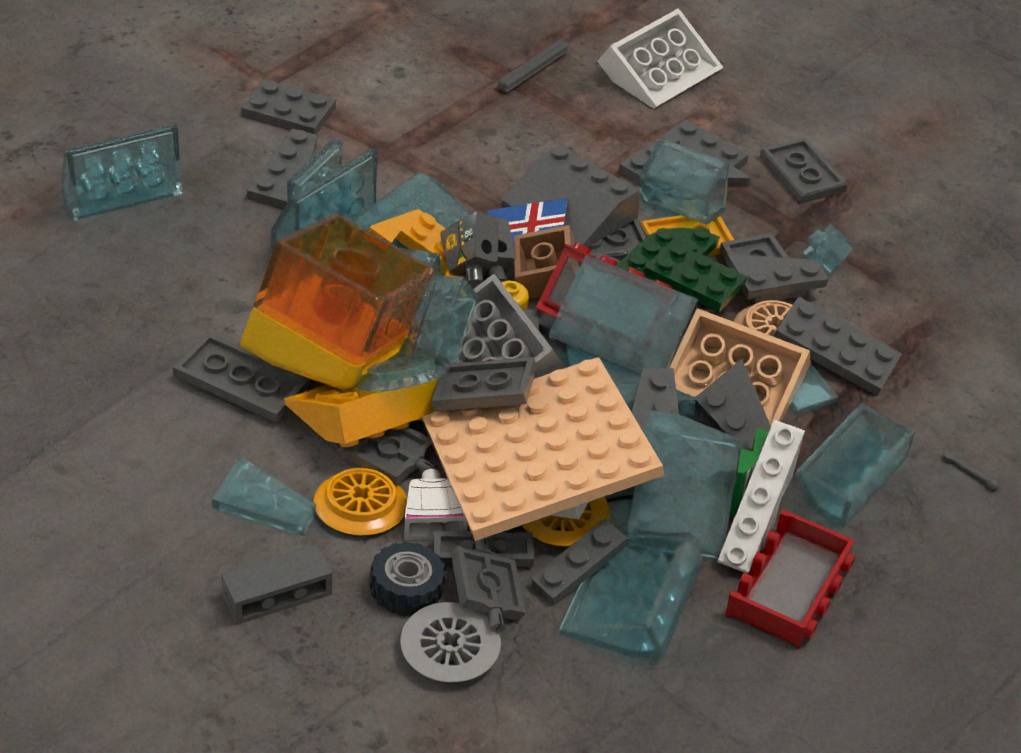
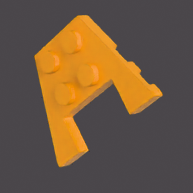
M417 209L371 225L365 233V237L385 251L394 239L398 240L445 274L437 286L438 289L455 301L460 300L465 294V276L452 273L447 267L440 232L446 228L437 223L430 214L423 213Z

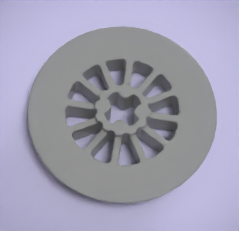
M443 602L426 606L413 614L402 629L400 645L407 662L422 675L443 682H461L476 678L492 667L500 653L501 638L499 633L490 630L489 617L485 613L462 608L460 603ZM450 661H453L455 665H449Z

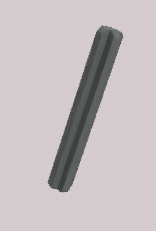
M562 39L557 40L498 80V89L504 93L509 92L567 53L568 43Z

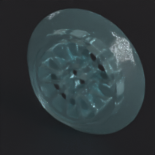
M410 355L393 358L370 366L367 369V377L359 383L358 389L378 392L412 387L435 380L443 376L448 369L443 365L436 364L430 355Z

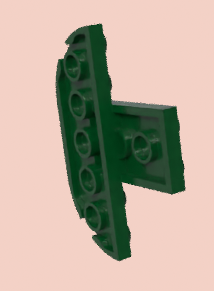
M705 228L658 229L642 240L616 266L626 272L629 267L645 274L644 280L654 284L655 280L664 282L672 287L671 290L717 312H720L740 292L747 280V276L708 257L718 246L720 236L710 233ZM610 276L608 293H611L614 299L613 305L623 316L637 325L662 301Z

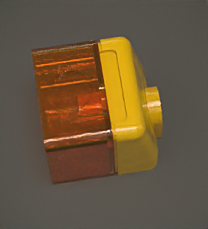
M334 213L276 241L253 305L254 308L250 313L241 338L240 347L272 366L340 390H350L400 356L434 269L427 263L347 218Z

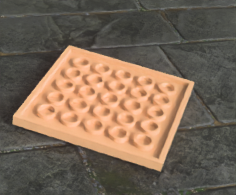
M599 357L585 360L579 364L555 370L550 374L533 379L527 404L515 407L494 406L486 409L434 411L422 417L426 431L475 541L665 476L662 463Z

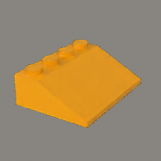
M384 367L350 390H340L330 385H325L284 398V401L288 408L326 441L340 443L341 447H351L359 444V439L381 437L384 435V431L388 429L398 430L409 427V422L414 420L423 421V416L433 413L432 398L440 375L439 373Z

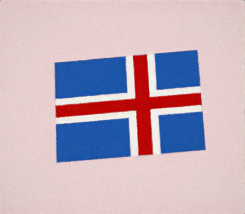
M568 198L488 210L487 214L508 219L514 247L515 235L564 226Z

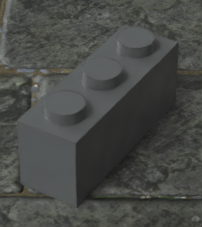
M318 544L299 548L283 555L266 558L260 562L221 573L222 596L236 625L332 595V571Z

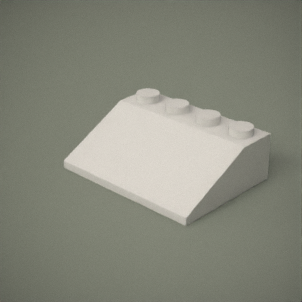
M679 8L612 44L597 61L612 82L653 109L724 68Z

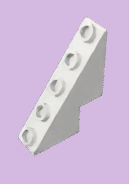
M777 420L773 421L718 558V563L747 574L751 570L753 558L757 551L760 552L769 531L775 523L781 498L793 477L805 430Z

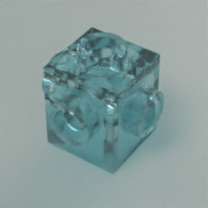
M830 223L824 230L821 231L817 228L809 236L807 241L810 244L803 253L811 260H818L826 275H829L846 259L855 246Z

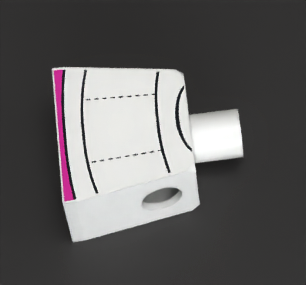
M428 469L422 473V479L410 481L405 512L404 540H433L434 531H467L468 524L448 478H441L440 472L436 469Z

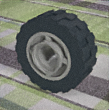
M403 542L399 544L393 543L389 547L385 546L379 554L377 553L374 556V562L371 565L369 583L371 595L381 607L384 606L390 612L394 611L402 615H413L426 606L438 603V599H441L445 580V565L441 561V557L435 554L431 548H426L419 543Z

